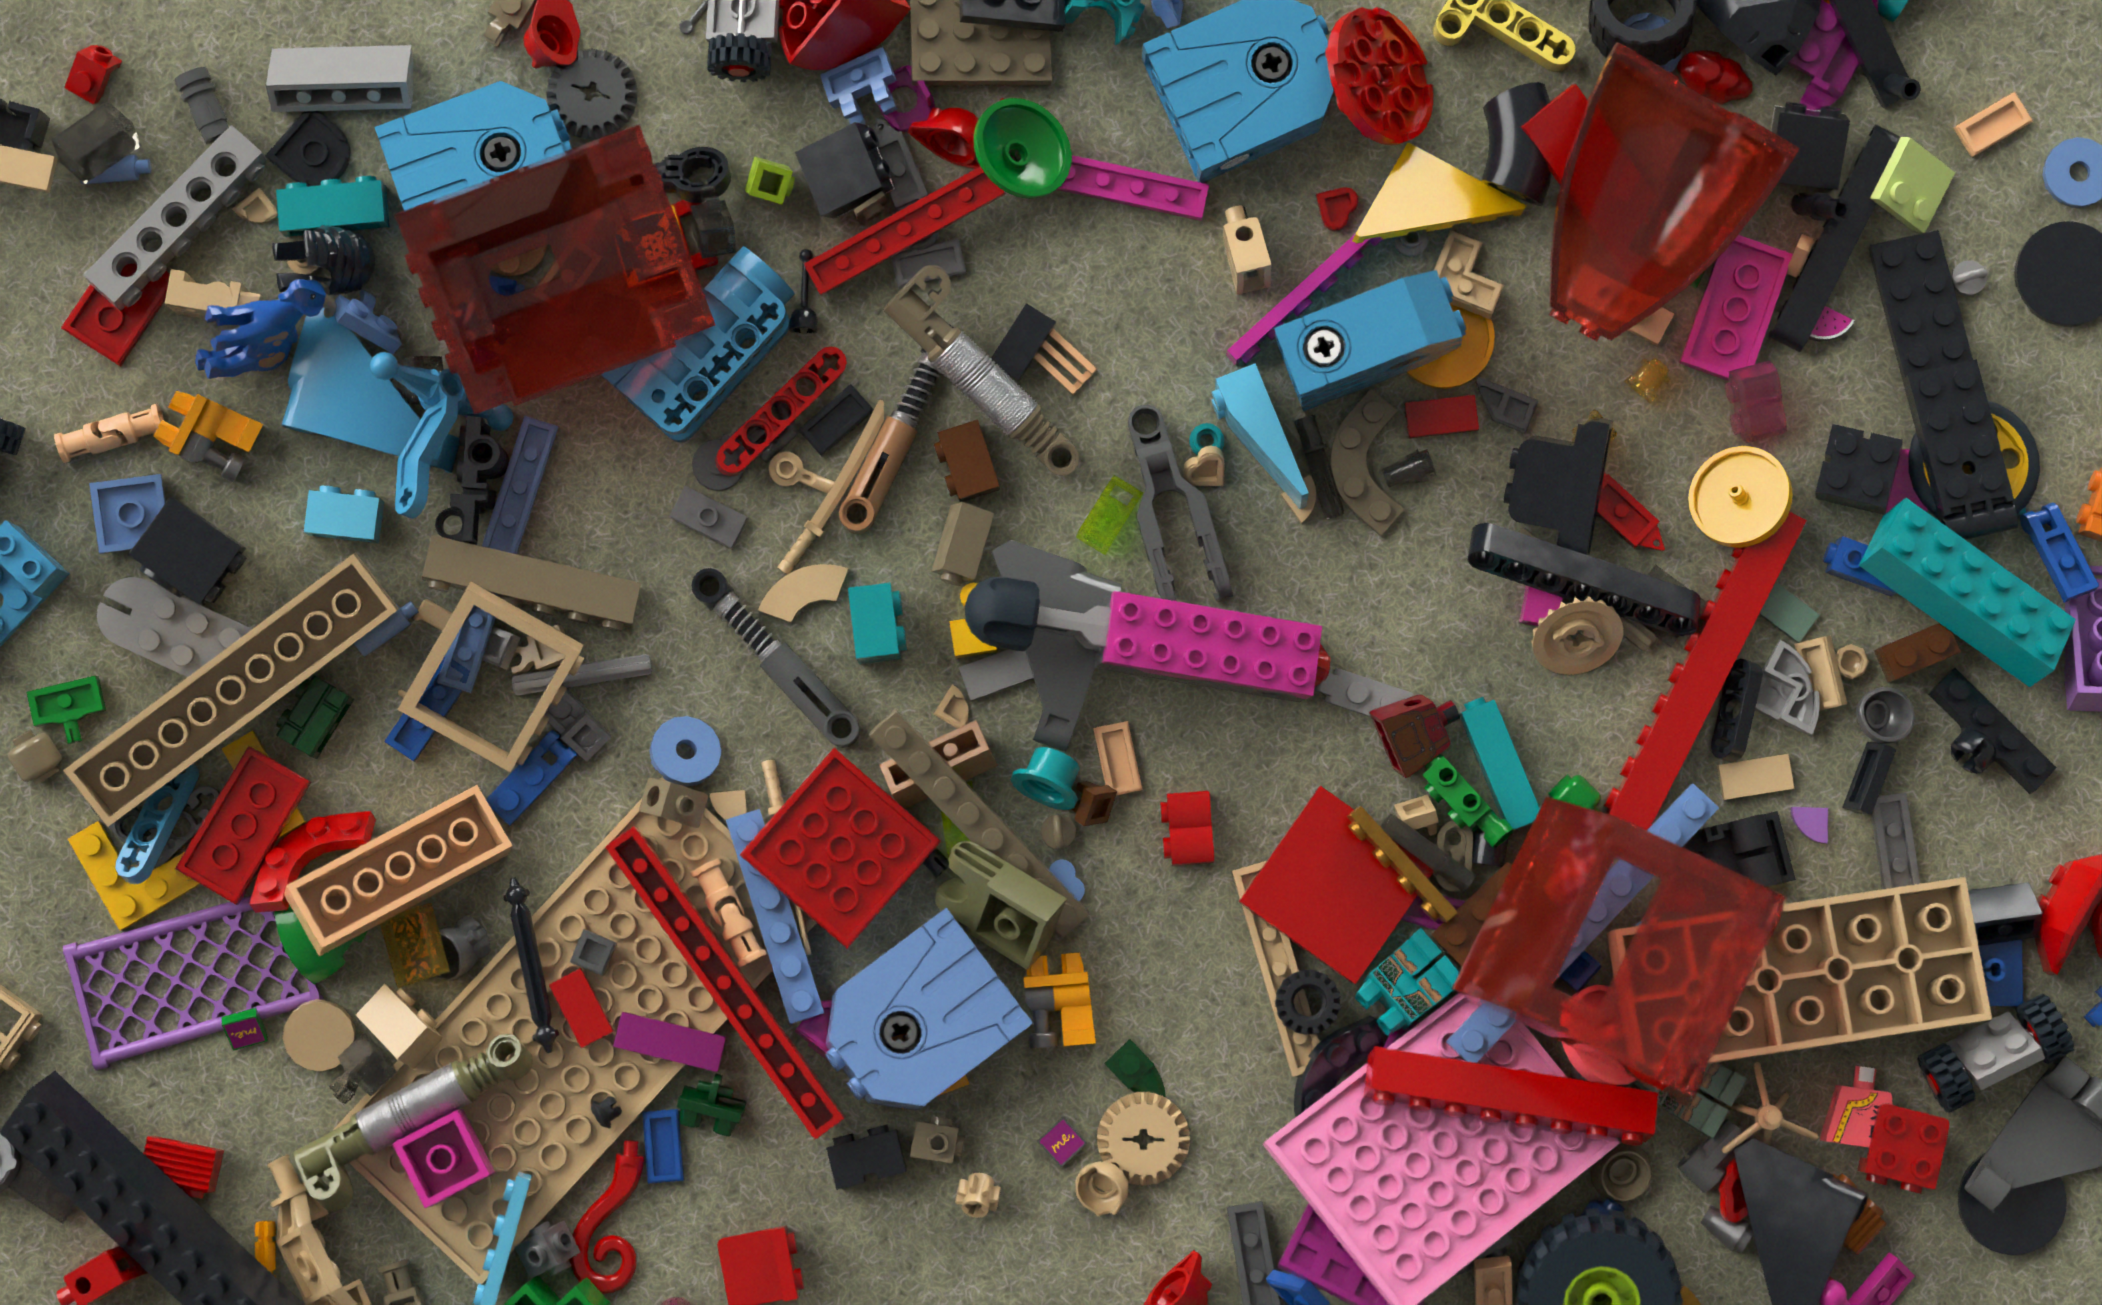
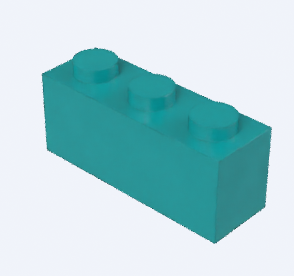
M360 176L355 178L356 182L342 183V180L327 179L321 181L319 186L309 187L303 182L286 184V189L276 190L279 231L285 237L303 236L305 230L314 231L321 225L339 227L351 231L390 227L386 185L382 180H377L375 176Z

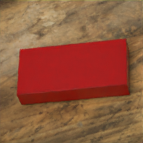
M1475 395L1407 402L1404 404L1409 439L1479 430Z
M582 968L549 984L581 1048L614 1032Z

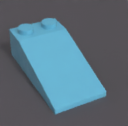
M1256 364L1216 378L1211 402L1218 419L1225 418L1231 431L1281 489L1286 492L1299 509L1305 508L1309 492Z

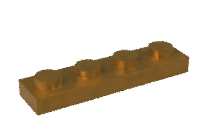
M1362 806L1356 807L1347 816L1352 822L1348 827L1353 834L1362 842L1367 838L1376 848L1372 852L1374 857L1385 868L1391 865L1400 875L1396 879L1397 882L1408 894L1411 895L1415 892L1424 901L1420 907L1434 922L1438 918L1442 922H1448L1458 913Z

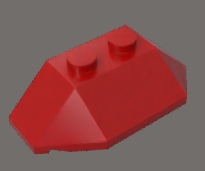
M2102 853L2068 861L2064 866L2059 864L2049 878L2048 882L2053 885L2046 896L2040 895L2037 899L2043 914L2038 938H2035L2043 972L2048 975H2058L2102 899Z

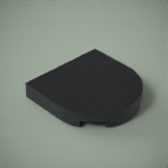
M304 111L265 157L293 181L306 183L307 186H319L323 180L339 179L344 174L349 164L348 159L350 160V146H348L349 142L347 143L348 140L341 129L320 111Z

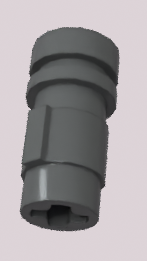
M198 67L182 73L174 81L178 91L183 92L181 95L184 103H188L198 131L201 132L205 143L210 144L215 142L229 126L220 102L214 94L216 88L214 83L210 82L212 78L206 67Z

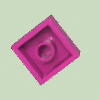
M464 1109L456 1110L392 1143L424 1208L431 1207L495 1174Z

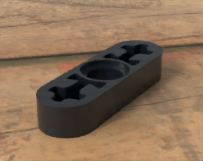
M1737 659L1726 678L1711 742L1712 753L1717 758L1736 762L1742 758L1746 751L1763 677L1762 668L1757 663L1746 659ZM1740 702V704H1741L1740 712H1739L1738 716L1734 719V718H1733V710H1734V707L1736 706L1737 703Z

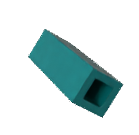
M1480 697L1464 704L1466 711L1460 713V720L1501 819H1506L1514 829L1544 818L1495 699L1485 702L1484 697Z

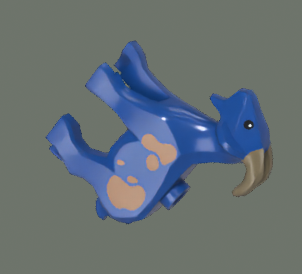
M296 279L290 283L285 292L278 294V300L254 301L227 308L218 305L208 306L205 315L207 323L216 321L217 326L240 325V327L232 330H221L220 335L211 338L210 343L213 351L198 349L195 358L197 369H205L208 379L235 377L249 371L274 370L287 360L292 343H297L298 334L295 325L303 315L309 317L316 316L322 308H325L324 316L326 318L334 315L337 306L335 300L329 296L330 290L328 285L316 280Z

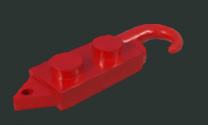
M1604 472L1597 515L1634 549L1640 546L1664 551V544L1657 525L1660 521L1609 474ZM1658 541L1659 546H1654L1653 542Z

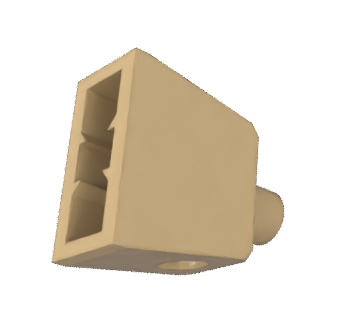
M1242 205L1227 209L1225 215L1228 223L1223 226V242L1236 294L1239 295L1271 287V261L1258 218H1248L1246 208ZM1257 270L1258 276L1247 277V272Z

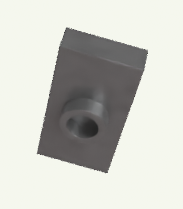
M684 486L669 515L671 519L733 549L748 520L747 516L687 486Z

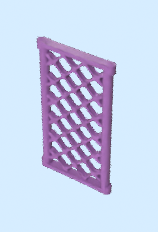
M251 896L242 898L239 905L227 902L78 945L77 942L63 946V954L68 964L91 1051L92 1065L96 1071L110 1067L109 1063L224 1031L222 1027L223 1016L219 1017V1014L221 1012H224L225 1016L234 1014L224 1004L227 995L233 987L249 995L245 1010L257 1008L261 1020L293 1011L304 1002L315 999L324 1000L320 993V989H318L317 983L313 984L309 980H307L308 992L301 993L299 989L294 987L293 980L298 973L297 968H295L288 981H283L271 973V969L280 955L289 957L284 951L282 942L278 947H274L262 939V934L268 923L271 921L276 922L274 911L259 912L265 917V922L256 935L241 928L240 923L243 918V912L253 910L249 905ZM236 915L234 919L229 918V916ZM223 919L231 928L226 940L221 945L206 936L209 922ZM202 925L200 929H196L195 926ZM189 929L196 936V942L188 954H183L172 947L174 932ZM236 931H240L252 938V944L243 957L228 949V943ZM167 935L165 939L161 938V936ZM154 938L162 946V951L156 962L149 964L139 958L137 953L140 948V942ZM201 941H206L218 949V954L208 967L199 963L193 957ZM258 943H262L274 951V956L265 969L251 963L249 959ZM133 944V947L131 949H128L126 947L128 945ZM120 948L127 955L128 960L122 971L116 974L105 968L103 962L107 951ZM169 950L184 959V963L176 976H171L159 968L161 960ZM223 953H228L240 961V965L231 979L224 977L215 970V966ZM99 954V956L96 959L92 957L93 955ZM83 958L93 966V971L85 984L82 983L77 960ZM134 960L149 968V974L141 986H137L125 978V973ZM189 963H194L203 968L206 973L196 989L181 981V975ZM245 965L255 968L262 975L253 991H249L237 983V978ZM99 970L115 978V983L107 996H103L91 988V982ZM156 972L171 980V986L161 999L147 991V985ZM211 975H215L227 983V988L218 1001L203 993V987ZM268 977L283 985L281 999L267 1003L265 999L259 996V990ZM122 982L137 991V995L129 1008L122 1007L112 999L118 985ZM176 985H181L193 993V997L184 1011L172 1006L168 1002L169 996ZM87 992L102 1000V1006L94 1018L91 1017L88 1006ZM289 993H294V996L288 997ZM144 994L156 1000L159 1005L149 1021L134 1012L137 1002ZM198 997H202L214 1004L215 1009L211 1020L198 1023L190 1015V1010ZM256 1002L260 1004L259 1006L253 1007V1005ZM109 1004L124 1012V1018L116 1030H111L100 1023V1017ZM164 1007L179 1013L178 1029L164 1033L156 1025V1019ZM132 1016L146 1025L143 1039L130 1043L122 1035L121 1031L128 1018ZM187 1022H190V1023H191L190 1026H186V1027H185V1024H186ZM98 1026L111 1034L109 1049L100 1051L95 1027ZM152 1032H155L157 1034L155 1036L150 1037ZM118 1042H121L123 1044L116 1047V1044Z

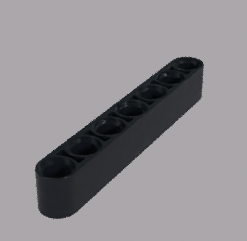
M1876 124L1869 134L1870 138L1866 146L1862 147L1853 165L1855 168L1851 176L1847 177L1838 197L1847 200L1850 204L1848 218H1842L1843 221H1835L1833 219L1825 221L1823 225L1824 230L1819 239H1816L1807 257L1809 260L1797 277L1792 287L1794 290L1789 299L1785 301L1773 331H1770L1768 337L1798 352H1801L1807 343L1876 205V202L1870 199L1901 138Z
M1480 523L1472 529L1468 562L1478 570L1572 601L1574 598H1577L1579 601H1585L1588 597L1594 602L1603 600L1607 606H1613L1620 617L1674 635L1689 636L1698 629L1701 598L1693 590L1495 524Z

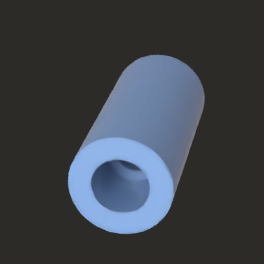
M136 155L78 160V175L82 185L139 180V174L151 173L150 160H138Z
M409 601L401 608L396 604L399 608L398 611L354 643L364 657L411 625L408 619L419 612L412 601Z

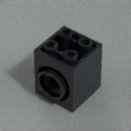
M173 497L167 500L128 554L142 564L140 571L154 582L179 598L185 594L199 605H205L207 601L215 603L226 588L221 583L228 573L235 575L247 559V557L242 555L246 549L243 545Z

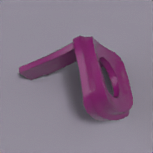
M910 65L902 66L894 71L897 81L889 84L888 88L891 94L900 87L912 89L917 95L915 107L906 113L893 111L884 115L881 106L878 105L886 121L898 132L908 131L913 122L927 120L931 109L935 107V100L923 80L918 81L917 85H912Z

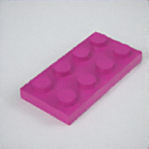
M1726 231L1679 364L1746 387L1793 254Z

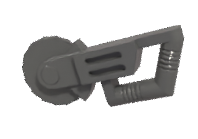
M777 402L772 405V408L774 406L776 408L779 420H786L790 417L791 411L787 404ZM795 421L759 455L766 464L799 434ZM752 426L747 430L746 434L750 442L758 444L766 435V432L759 426ZM723 434L722 439L708 440L699 446L694 454L692 461L693 474L698 482L707 489L715 491L729 489L737 484L743 475V472L736 476H727L722 474L716 467V454L720 447L731 437L729 435ZM740 439L735 441L741 445L733 454L724 453L726 455L725 465L735 464L737 467L739 466L737 460L747 450L740 442Z

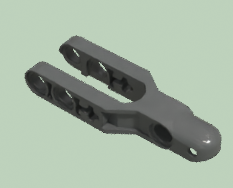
M1140 405L1133 409L1128 418L1129 432L1135 454L1140 462V471L1146 488L1136 514V520L1148 561H1150L1153 569V578L1158 595H1160L1161 599L1176 601L1174 578L1170 570H1167L1164 557H1166L1164 544L1152 502L1156 496L1164 491H1175L1185 497L1199 547L1203 546L1206 559L1203 561L1209 581L1213 580L1216 593H1213L1215 600L1218 601L1226 597H1232L1233 592L1205 495L1180 476L1161 412L1154 406ZM1147 413L1156 420V429L1151 434L1143 435L1135 430L1134 422L1139 415Z

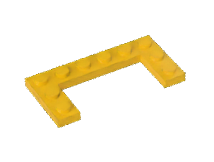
M254 731L247 733L222 748L233 770L248 746L268 756ZM298 807L295 809L279 838L307 823ZM101 821L95 822L68 838L70 845L119 931H123L201 885L175 869L184 852L154 869L144 882L139 884L126 882L116 871L115 864L119 853Z

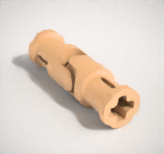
M159 404L151 405V409L134 414L125 412L104 420L85 424L83 429L64 435L63 433H57L54 435L55 444L63 463L70 462L71 458L91 452L93 455L110 449L136 443L140 437L154 434L161 420L164 421V417Z
M716 859L697 868L690 874L693 878L698 879L706 895L704 901L715 922L720 927L724 926L722 936L725 941L730 942L739 960L737 966L742 968L767 955L765 949L760 948L752 932L754 926L749 919L744 917V908L734 887L727 884L719 868L721 862L719 859ZM724 899L734 900V903L725 904L722 909L716 912L715 905L719 901Z

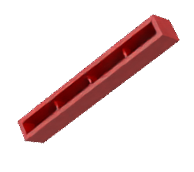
M1375 1046L1368 1055L1364 1097L1373 1098V1102L1379 1105L1390 1106L1394 1105L1395 1102L1409 1104V1108L1416 1111H1429L1430 1108L1442 1109L1444 1114L1453 1117H1464L1467 1113L1479 1115L1480 1120L1485 1122L1498 1123L1501 1122V1119L1515 1121V1125L1521 1128H1536L1537 1125L1551 1127L1550 1131L1558 1134H1571L1572 1131L1584 1132L1587 1138L1595 1140H1605L1609 1136L1621 1138L1623 1144L1638 1146L1642 1145L1643 1142H1647L1655 1135L1658 1092Z

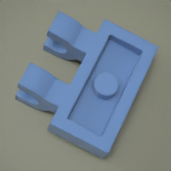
M880 47L820 74L830 105L833 109L841 106L843 115L846 120L849 119L850 124L854 122L866 124L856 99L873 92L876 104L881 106L884 115L898 110L888 88V85L896 82L897 79L884 47Z

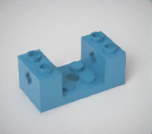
M7 520L0 525V593L4 598L3 605L0 608V647L70 574L20 526Z

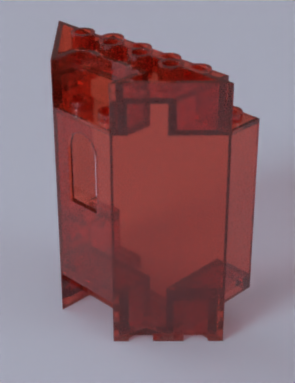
M639 124L394 214L409 250V253L404 255L406 263L412 275L417 273L423 285L418 288L420 298L425 308L432 307L436 320L431 321L433 330L438 341L445 340L450 352L445 354L447 365L452 375L458 373L474 415L510 401L513 402L514 406L671 349L676 347V340L716 325L692 262L689 248L686 246L665 191L663 180L659 175ZM551 245L562 277L507 296L497 293L491 287L489 274L496 264L543 246Z

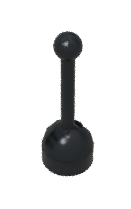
M803 249L799 254V258L802 261L801 306L791 314L789 331L801 333L800 328H808L807 333H816L818 320L816 313L808 308L809 273L804 266V263L813 259V253L809 249Z

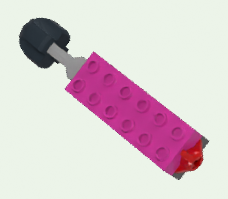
M990 577L979 582L969 593L965 604V620L971 633L981 642L993 647L1023 652L1031 645L1035 630L1074 636L1085 649L1096 650L1094 669L1299 703L1314 695V688L1327 679L1330 670V656L1320 643L1322 626L1119 591H1114L1105 597L1102 606L1097 605L1083 614L1039 606V587L1035 582L1009 577Z

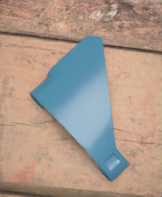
M322 308L316 316H306L289 372L288 385L291 393L281 425L302 433H315L400 456L421 418L390 379L380 380L372 374L370 363L373 357L352 330L338 323L335 315L326 318L324 316L325 308ZM450 434L446 436L432 460L430 468L433 466L446 470L445 472L452 473L460 446L458 437Z

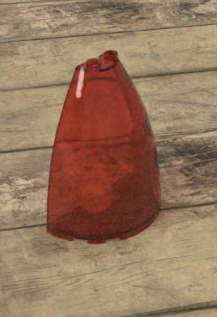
M1615 43L1589 96L1566 158L1555 207L1550 255L1549 307L1552 309L1549 316L1566 325L1570 320L1581 325L1578 332L1596 342L1600 336L1612 341L1652 315L1692 284L1726 251L1768 198L1800 149L1741 113L1729 112L1678 82L1679 77L1621 43Z

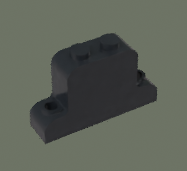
M1593 418L1585 425L1578 424L1575 442L1543 436H1532L1525 440L1519 449L1513 448L1509 465L1510 469H1515L1513 483L1507 482L1503 500L1504 503L1509 504L1508 511L1511 518L1519 523L1556 529L1559 531L1558 546L1590 556L1614 420Z

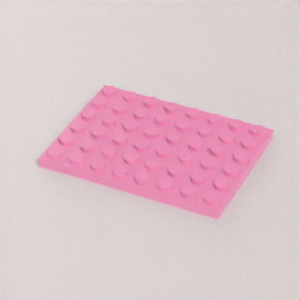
M1473 981L1387 1048L1465 1061L1445 1041L1486 1000L1488 995ZM1520 1019L1477 1062L1567 1078ZM1365 1064L1267 1139L1263 1146L1389 1305H1417L1615 1148L1620 1142L1617 1138L1609 1136L1605 1140L1590 1139L1586 1137V1133L1572 1131L1571 1134H1558L1550 1131L1551 1127L1537 1125L1536 1128H1521L1515 1125V1121L1501 1119V1122L1498 1123L1485 1122L1480 1120L1479 1115L1467 1113L1464 1117H1453L1444 1114V1110L1430 1108L1429 1111H1416L1410 1109L1409 1104L1395 1102L1394 1105L1390 1106L1379 1105L1373 1102V1098L1364 1097L1367 1064Z

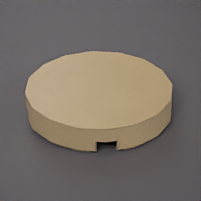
M315 999L302 1003L292 1011L284 1025L283 1042L286 1052L296 1064L307 1070L325 1071L336 1068L347 1059L354 1046L356 1030L352 1017L342 1006L326 1000Z

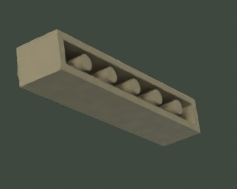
M431 535L422 573V581H427V587L434 590L448 592L449 587L462 589L464 594L469 583L473 582L517 608L519 603L532 605L533 612L553 616L554 611L568 614V620L588 624L589 619L603 622V628L620 632L623 631L624 627L630 628L632 625L641 587L640 582Z

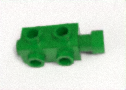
M1439 754L1425 766L1427 771L1423 774V777L1428 784L1424 789L1437 803L1442 799L1445 800L1452 808L1447 814L1461 829L1466 825L1473 832L1480 828L1485 834L1483 838L1493 849L1500 846L1512 835L1515 829L1506 819L1501 820L1493 812L1490 806L1442 754ZM1453 776L1452 780L1445 782L1447 777ZM1477 802L1474 807L1469 808L1471 803Z

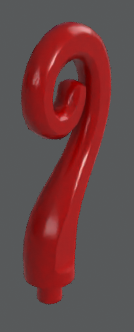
M624 1140L623 1153L616 1154L614 1174L610 1186L587 1209L572 1234L580 1250L579 1254L570 1258L572 1271L579 1282L587 1277L602 1294L614 1293L623 1289L630 1282L636 1270L637 1259L633 1246L626 1239L617 1235L601 1238L597 1241L593 1250V1257L597 1262L605 1260L610 1251L618 1252L621 1255L622 1263L617 1272L611 1275L598 1274L591 1268L588 1260V1247L591 1236L605 1219L631 1197L640 1181L645 1156L638 1155L639 1141Z

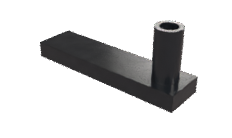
M1829 0L1880 105L1883 108H1887L1902 98L1906 100L1917 98L1920 94L1921 86L1917 80L1909 78L1873 1Z

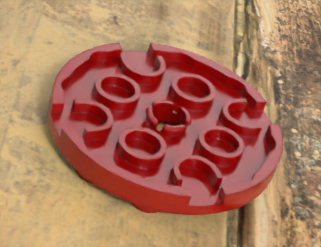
M1360 7L1343 15L1335 23L1325 50L1329 76L1337 97L1336 101L1339 110L1347 115L1364 137L1370 138L1377 143L1392 146L1414 139L1426 128L1432 114L1434 100L1433 84H1427L1423 68L1428 63L1418 41L1401 20L1382 8L1367 9Z

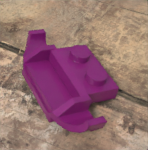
M1821 0L1819 14L1802 47L1788 62V65L1812 77L1799 103L1807 105L1806 109L1820 111L1821 106H1831L1844 94L1859 66L1856 55L1832 6ZM1872 0L1878 12L1879 0Z

